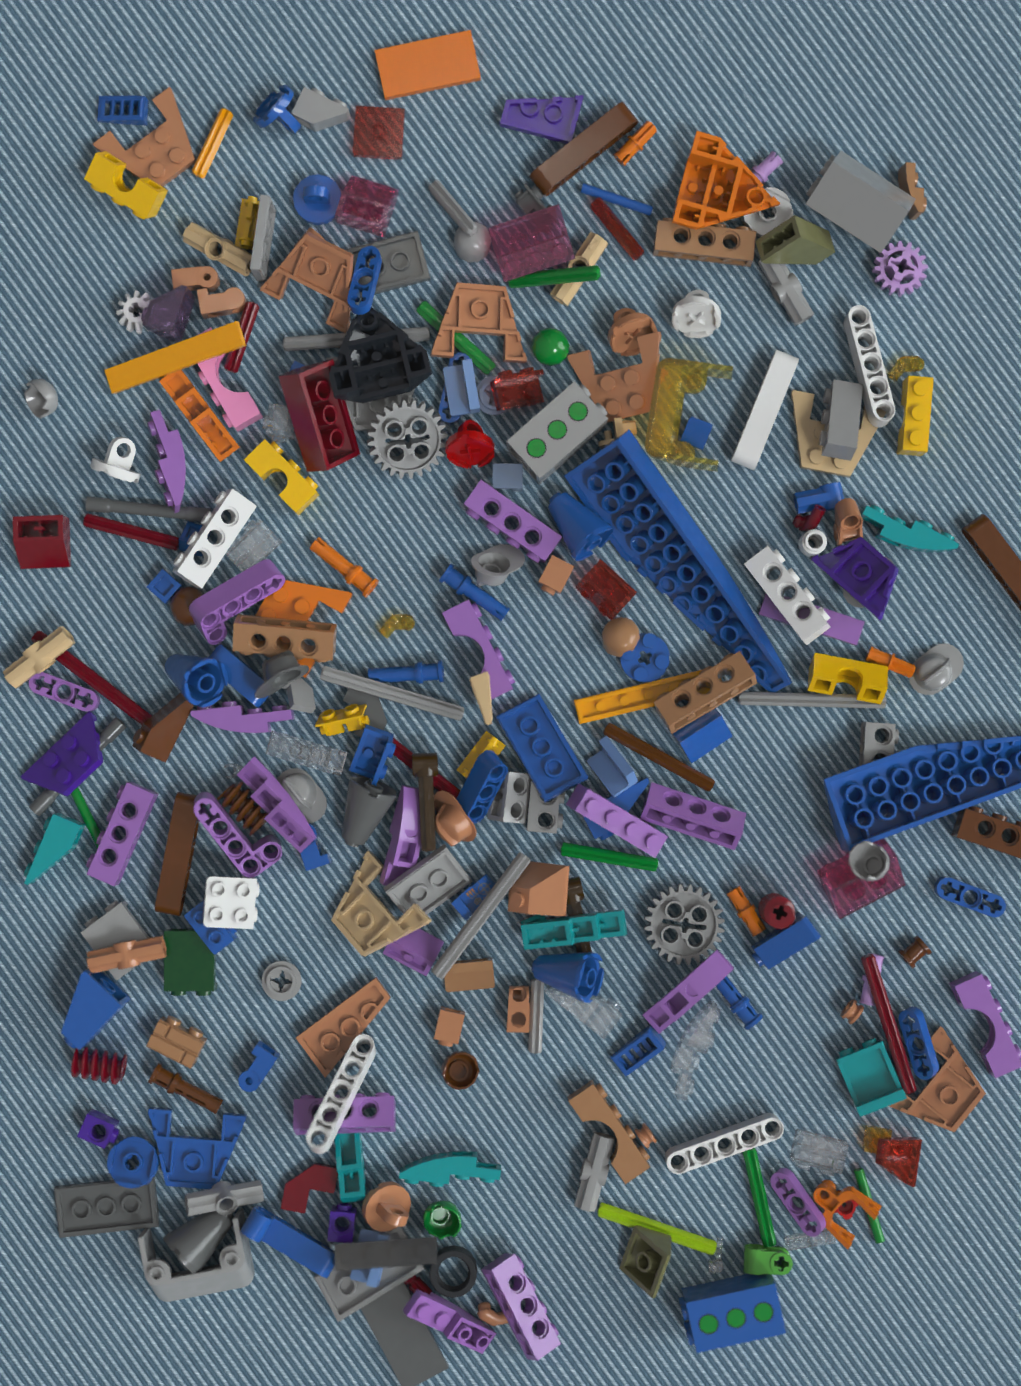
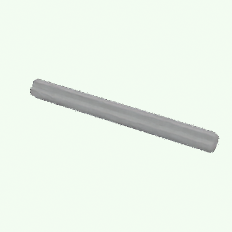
M428 327L401 329L414 342L430 340V330ZM346 333L285 337L283 339V347L285 351L339 348Z
M324 666L321 671L320 679L326 682L458 721L462 719L464 714L463 706L328 666Z
M742 692L738 694L739 705L882 709L886 707V696H884L881 704L856 700L857 694L827 695L818 693Z
M521 852L517 854L431 969L435 976L440 979L446 976L531 861L529 857Z

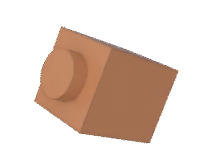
M552 555L538 581V584L542 585L541 590L554 596L555 592L560 595L574 566Z
M441 1006L434 1039L439 1040L438 1044L452 1047L453 1043H459L465 1011Z

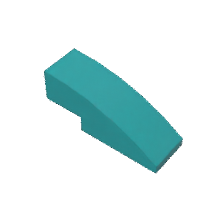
M361 1133L337 1134L335 1137V1151L340 1199L342 1203L364 1201L367 1195Z

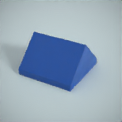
M715 708L674 732L672 736L692 764L731 738L732 734L722 715Z

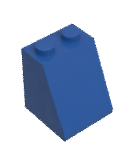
M87 969L81 974L61 1031L65 1036L64 1041L74 1049L80 1050L89 1044L131 1000L103 971L91 973L90 969Z

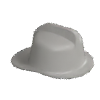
M507 544L493 546L471 558V565L475 569L477 585L480 587L503 584L508 575L521 568L525 562L523 552Z
M947 643L932 647L913 663L916 669L913 676L909 678V682L912 688L924 695H934L942 691L962 673L964 662L961 652L955 646Z
M292 768L282 772L277 781L293 799L307 822L314 823L325 814L327 808V800L320 787L304 770Z

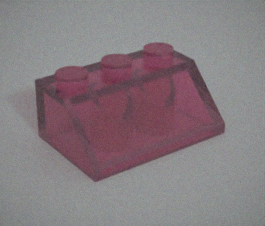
M559 204L488 228L504 282L575 259L574 250Z
M884 838L872 842L880 845L890 858L889 870L879 880L866 881L857 877L849 866V853L816 870L821 885L839 919L906 885L897 856Z

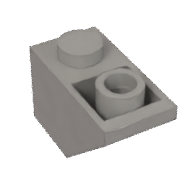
M305 87L291 112L302 126L315 132L349 121L351 117L349 108H347L343 101L339 99L332 101L326 98L325 94L316 88L310 90Z

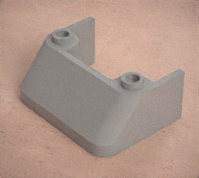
M238 1209L232 1219L237 1243L228 1245L221 1251L219 1256L220 1264L203 1267L199 1273L192 1274L189 1270L171 1273L170 1266L166 1261L156 1259L151 1228H145L138 1237L144 1275L161 1301L171 1302L243 1288L252 1282L255 1270L249 1238L240 1232L245 1223L243 1209Z

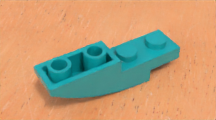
M867 505L860 512L864 521L879 528L875 538L888 544L920 552H946L955 550L959 546V543L954 541L955 538L952 535L943 531L938 533L932 529L933 526L924 520H919V522L915 520L910 523L909 527H906L905 521L893 516V518L884 515L885 511L875 505L870 507Z
M450 1151L426 1156L403 1166L400 1169L399 1179H404V1182L408 1184H418L419 1181L429 1182L430 1186L443 1187L444 1184H449L451 1174L461 1180L477 1177L482 1182L493 1183L495 1180H500L501 1164L477 1162L478 1152Z

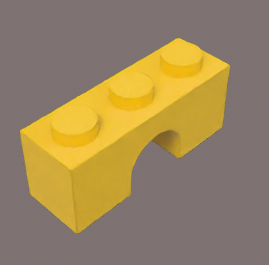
M107 151L95 153L84 177V180L91 183V188L100 193L105 192L110 195L114 203L129 207L133 210L132 213L141 219L156 217L168 190L148 177L138 179L133 189L128 188L123 181V172L127 164Z
M909 375L902 382L901 406H904L902 426L898 432L897 454L922 456L928 452L933 377Z
M264 439L244 461L263 480L272 473H284L287 476V486L279 496L299 516L319 496V493L315 490L319 486L309 476L304 479L298 473L301 468L291 458L286 461L281 456L284 451L274 441L269 444Z
M814 653L809 666L807 691L832 695L836 684L844 682L855 688L857 693L856 700L881 704L888 688V666Z

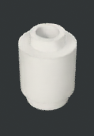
M817 529L804 533L798 542L800 551L806 556H816L827 545L825 534ZM808 540L814 541V548L809 546Z

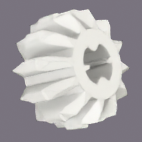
M135 291L133 298L128 293L125 294L126 303L123 301L118 302L123 309L116 311V314L122 317L119 323L122 326L127 325L126 330L128 332H132L135 329L138 334H141L142 327L148 332L151 331V327L148 324L150 322L157 324L158 321L153 316L160 314V311L154 308L157 302L154 299L149 300L150 295L148 293H144L141 296L139 291ZM140 308L143 312L142 314L139 312L140 316L136 317L133 313L134 311L137 313L136 309Z

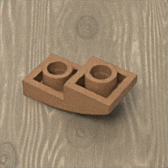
M906 162L898 170V183L901 190L916 199L907 214L910 220H916L925 211L927 199L924 197V188L916 187L918 182V172H915L916 163Z

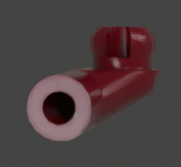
M816 504L810 515H796L792 524L795 528H799V531L815 529L826 509Z

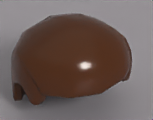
M186 586L179 589L173 595L170 610L177 623L184 626L195 625L189 607L195 599L204 595L202 590L194 586Z
M455 1051L443 1061L441 1074L449 1087L456 1090L467 1089L475 1083L479 1074V1067L473 1055L465 1051Z

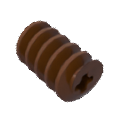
M240 781L227 788L217 800L225 798L222 807L231 806L229 814L238 813L235 821L241 822L245 820L242 828L246 830L252 827L249 834L252 836L267 822L264 818L268 813L266 811L261 812L262 807L258 804L254 805L255 801L251 797H247L250 791L249 788L243 791L240 790L243 784Z

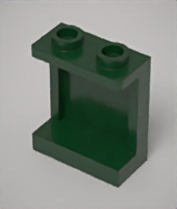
M194 929L165 930L164 941L167 957L164 958V991H171L172 996L186 995V991H196L197 996L211 995V991L217 989L216 954L210 951Z

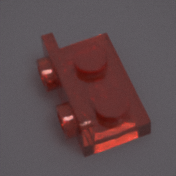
M528 367L519 370L520 373H512V370L498 373V377L490 382L496 410L500 411L543 403L544 399L539 382V377L544 375L543 369L534 370V367Z
M601 559L576 586L580 594L585 599L591 601L598 608L599 612L610 620H613L637 593Z

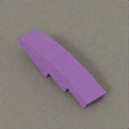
M765 593L758 615L790 625ZM783 596L784 599H791L790 597ZM802 608L798 613V618H807L810 615V609ZM823 608L830 617L827 620L830 628L821 635L856 646L865 622Z
M254 756L237 776L254 791L250 797L268 813L264 819L301 853L316 838V835L287 791Z

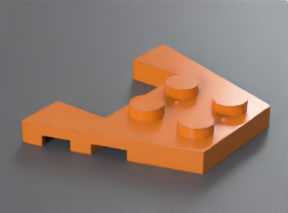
M285 580L284 585L278 591L264 599L255 616L309 621L319 602L343 613L353 594L347 591ZM279 637L282 642L290 643L287 637ZM310 658L297 660L300 665L309 667V671L302 676L307 678L316 661Z

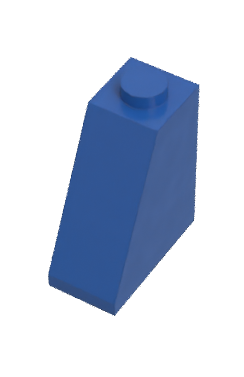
M798 912L795 914V920L790 926L783 929L776 928L752 945L751 948L754 953L751 956L759 967L764 965L769 970L812 944L821 936L809 919Z

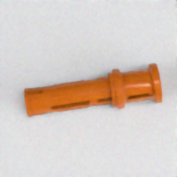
M320 537L312 543L310 550L345 577L347 584H353L363 592L362 596L365 598L371 594L379 583L378 579H372L362 571L363 568L360 565L350 563Z

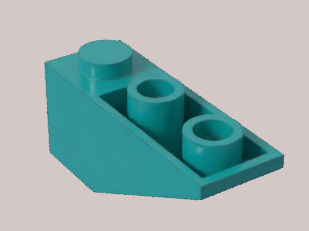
M60 813L53 814L52 817L49 816L43 827V830L46 831L43 839H39L35 845L33 853L36 856L33 863L30 862L25 869L24 876L26 880L24 884L29 885L36 882L73 851L79 843L86 824Z

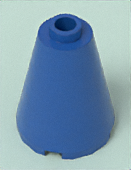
M558 492L550 498L548 509L571 556L577 562L594 554L591 550L597 546L601 548L611 538L614 532L611 525L567 492L562 494Z
M174 654L165 663L166 674L189 703L199 707H207L216 703L223 696L221 692L224 686L227 687L228 672L224 665L216 659Z
M593 952L539 955L532 963V972L537 980L584 1003H590L592 995H598L604 976V968L599 966V961H602V958L598 953Z

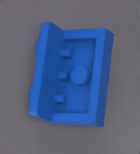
M366 724L349 771L371 778V785L376 786L378 779L383 780L388 768V765H385L387 757L392 758L396 744L392 743L394 734Z
M203 900L186 913L184 917L213 954H217L238 938L236 934L238 930L237 928L204 926Z

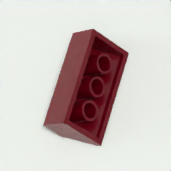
M333 359L296 368L278 376L307 472L328 471L360 455L345 400L334 398L329 378V372L332 366L335 365Z

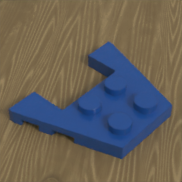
M150 1107L148 1115L151 1118L153 1135L157 1143L158 1156L166 1186L211 1189L213 1185L220 1182L246 1121L247 1114L224 1113L221 1139L171 1135L172 1109Z

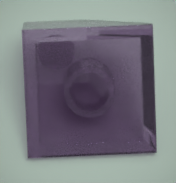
M181 285L150 301L149 306L145 307L142 312V325L148 331L174 343L181 342L196 298L187 286Z

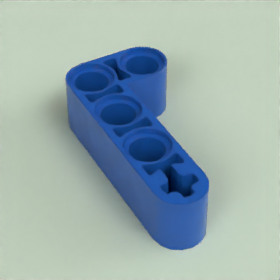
M255 1206L240 1230L243 1235L256 1242L263 1241L324 1278L329 1277L335 1266V1250L260 1206Z

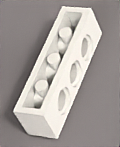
M234 489L220 492L214 503L217 505L212 512L208 511L201 520L203 526L198 533L195 531L187 541L189 547L185 553L181 552L173 562L175 568L172 572L196 588H203L257 507ZM224 510L229 511L231 514V520L228 524L224 523L221 519V514ZM211 530L215 531L218 536L215 544H211L207 539V535ZM197 551L202 552L204 555V561L200 565L196 564L193 559Z
M766 546L744 563V565L802 641L808 645L830 628V625L827 623L830 617L822 607L816 609L812 603L815 599L807 587L803 590L797 584L800 578L792 568L788 571L782 564L786 560L777 549L772 552L769 546ZM772 570H780L779 578L776 580L769 579V573ZM787 589H795L793 598L788 600L783 598V594ZM802 608H809L810 615L807 618H798V613Z

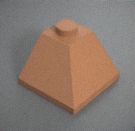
M530 861L529 865L509 890L508 911L535 915L566 916L569 866Z

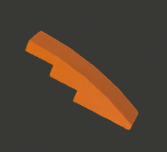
M182 370L168 374L159 381L220 462L240 448Z

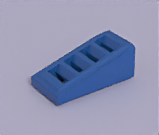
M99 96L97 121L147 126L149 101L146 96ZM106 104H110L109 115H105ZM115 104L119 105V115H115ZM125 105H129L128 115H124ZM134 106H138L137 115H133Z
M650 1024L612 1054L610 1058L622 1073L627 1076L664 1050L666 1042ZM647 1037L650 1038V1040L654 1043L655 1046L651 1045ZM640 1042L648 1050L646 1053L638 1045ZM633 1048L640 1058L636 1059L630 1049ZM623 1054L631 1061L632 1064L630 1066L622 1058Z

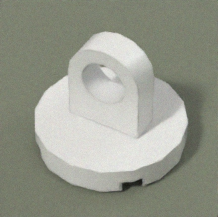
M694 290L689 292L673 308V327L676 331L679 332L680 330L683 332L684 336L689 338L708 337L713 334L716 328L720 327L721 310L713 300L709 299V294L706 291Z
M117 437L111 441L104 461L92 458L90 464L91 469L95 471H104L109 476L128 482L138 483L141 476L140 473L130 470L136 448L134 443L125 437ZM121 443H126L128 447L127 453L124 456H118L117 447Z

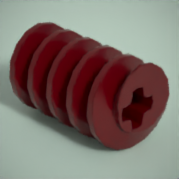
M770 893L765 895L759 902L758 911L760 917L772 927L783 929L790 926L795 920L794 905L784 896ZM780 908V912L773 913V909Z
M85 1047L82 1053H79V1050L76 1048L71 1064L72 1077L77 1078L81 1073L83 1079L86 1080L91 1075V1079L97 1081L101 1076L103 1083H107L111 1077V1083L116 1085L120 1080H123L125 1075L127 1054H124L122 1059L118 1060L117 1052L113 1054L112 1058H108L107 1050L100 1057L96 1048L92 1055H89L88 1047Z

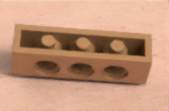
M663 218L657 221L653 256L750 267L754 258L757 231H750L751 229L745 226H738L736 229L726 228V225L719 223L695 230L672 223V218ZM683 234L686 237V242H676L674 235ZM705 236L710 239L711 244L703 246L699 243L698 238ZM730 239L735 243V247L728 249L723 245V241Z
M238 614L233 623L232 651H238L243 655L259 653L264 654L266 657H273L289 650L297 660L310 658L316 662L332 661L336 650L337 624ZM261 634L266 640L260 641L254 635ZM279 637H287L290 643L282 642ZM304 639L313 640L315 645H307Z
M740 651L735 654L731 653L726 655L717 665L704 668L700 675L695 678L682 681L678 688L673 691H667L659 695L657 700L654 701V705L670 733L673 734L757 684L756 675ZM723 675L732 676L728 681L720 680ZM703 687L710 688V691L706 694L698 693ZM681 700L689 701L684 707L677 706V703Z

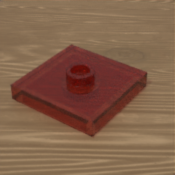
M356 106L353 157L402 160L405 109Z

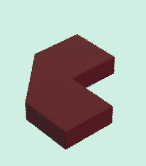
M315 1162L306 1170L287 1181L281 1209L305 1214L310 1189L334 1194L338 1178L337 1166Z

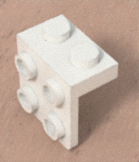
M209 876L206 879L204 926L253 929L254 922L257 921V907H255L256 897L259 896V883L257 879L242 876V878Z

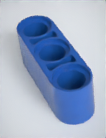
M220 643L208 657L216 659L224 665L228 672V684L257 708H260L269 697L255 698V692L264 683V679L223 644Z
M486 750L478 756L456 799L473 823L480 822L486 816L508 772L507 766L492 750Z

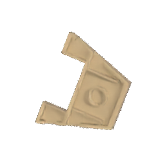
M792 390L791 400L793 402V416L796 424L800 468L849 478L877 430V427L870 424L865 405L858 432L857 449L851 461L821 456L822 446L819 445V437L821 431H824V424H821V421L810 419L815 394ZM881 409L876 410L877 415L884 418L886 412Z
M370 851L365 853L360 869L356 870L353 876L354 881L348 892H345L331 919L360 955L365 957L432 921L422 908L415 903L398 920L392 915L368 887L382 872L384 867Z

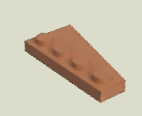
M377 977L296 1036L297 1041L325 1078L347 1052L355 1037L361 1035L391 998Z

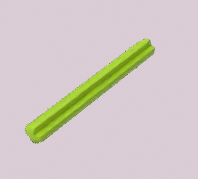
M606 1203L599 1205L597 1215L601 1218L630 1228L638 1225L670 1235L671 1242L709 1255H714L717 1243L714 1240Z

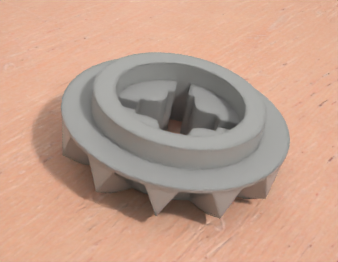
M286 961L272 963L265 969L262 975V987L265 993L277 1001H286L293 998L299 992L302 984L301 972L294 964ZM283 970L285 979H289L292 982L285 983L282 991H280L279 982L271 979L279 978Z

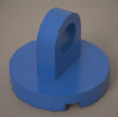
M287 85L279 86L281 90L279 93H270L260 104L255 113L258 117L254 116L253 121L260 128H264L277 119L288 131L296 134L302 126L286 109L293 98L294 92Z
M317 174L304 178L295 188L293 195L295 210L309 224H328L336 215L338 216L342 208L341 190L336 182L328 176Z

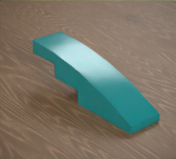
M624 909L567 916L520 925L524 950L573 945L577 942L596 941L601 938L626 936L628 934Z

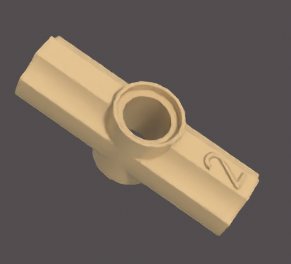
M191 222L186 227L183 233L184 243L206 254L209 259L216 260L243 276L250 274L252 254L234 245L229 239L221 238L194 222ZM219 243L222 246V252L220 255L217 252V246L219 245Z
M590 232L576 255L570 260L567 268H573L577 264L583 266L595 265L608 246V242L598 234ZM583 282L556 284L550 296L560 304L568 307Z
M60 626L42 641H38L28 647L22 653V657L3 671L5 679L15 689L19 688L35 674H39L52 666L58 656L76 643L74 637L63 626Z

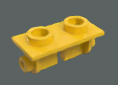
M248 196V199H242L235 245L242 249L253 250L260 202L254 196Z
M351 704L344 709L325 710L319 715L315 727H320L321 734H326V736L344 733L343 724H346L349 732L364 729L366 724H370L369 717L363 715L367 705Z
M485 731L457 768V771L467 778L482 752L492 750L498 756L506 745L488 731Z

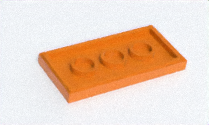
M471 30L375 50L385 100L481 80Z

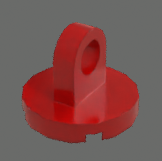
M469 419L458 427V432L448 438L445 453L448 460L456 466L471 468V465H478V467H483L494 458L495 444L488 435L483 433L481 426L477 422Z

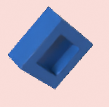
M162 569L148 584L147 588L163 603L167 604L183 585L166 570Z

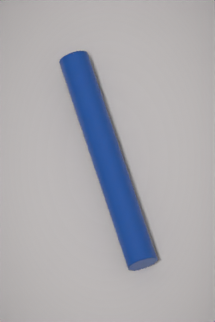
M583 183L581 189L583 194L651 216L654 207Z

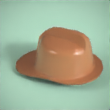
M441 790L436 792L434 795V808L437 812L435 830L439 837L450 846H455L461 841H473L477 832L475 825L466 815L459 802L447 791Z

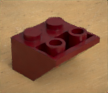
M64 515L12 517L13 543L20 569L71 567L70 520Z

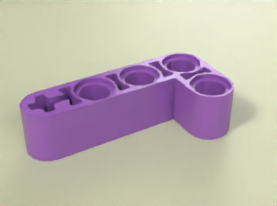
M271 560L260 561L198 597L190 604L189 611L196 627L209 644L216 645L222 642L227 635L224 622L278 591L284 585L285 577Z
M201 792L195 797L194 813L242 875L248 878L256 877L281 858L282 846L278 837L266 835L252 845L215 796L209 792ZM202 802L205 805H210V812L205 807L201 808ZM217 821H224L227 824L222 830L216 829L213 825ZM233 840H238L242 845L237 849H233L229 846V843ZM267 845H275L277 850L273 853H267L264 851V848ZM248 859H253L257 864L254 867L248 868L244 865V862Z

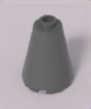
M352 775L349 780L341 836L345 839L344 842L352 847H358L366 843L395 801L397 793L392 787L381 781H378L376 786L371 785V782H369L370 778L361 775Z
M217 1211L200 1214L167 1233L163 1239L192 1274L199 1273L233 1226L231 1219L234 1215L232 1213L221 1215Z

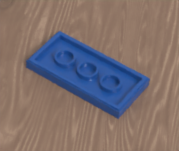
M540 694L496 716L498 724L544 803L577 786L578 783L581 784L588 780L586 772Z

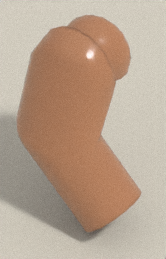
M482 1302L478 1305L479 1312L477 1315L482 1321L491 1326L508 1324L503 1311L495 1312L491 1310L489 1302Z

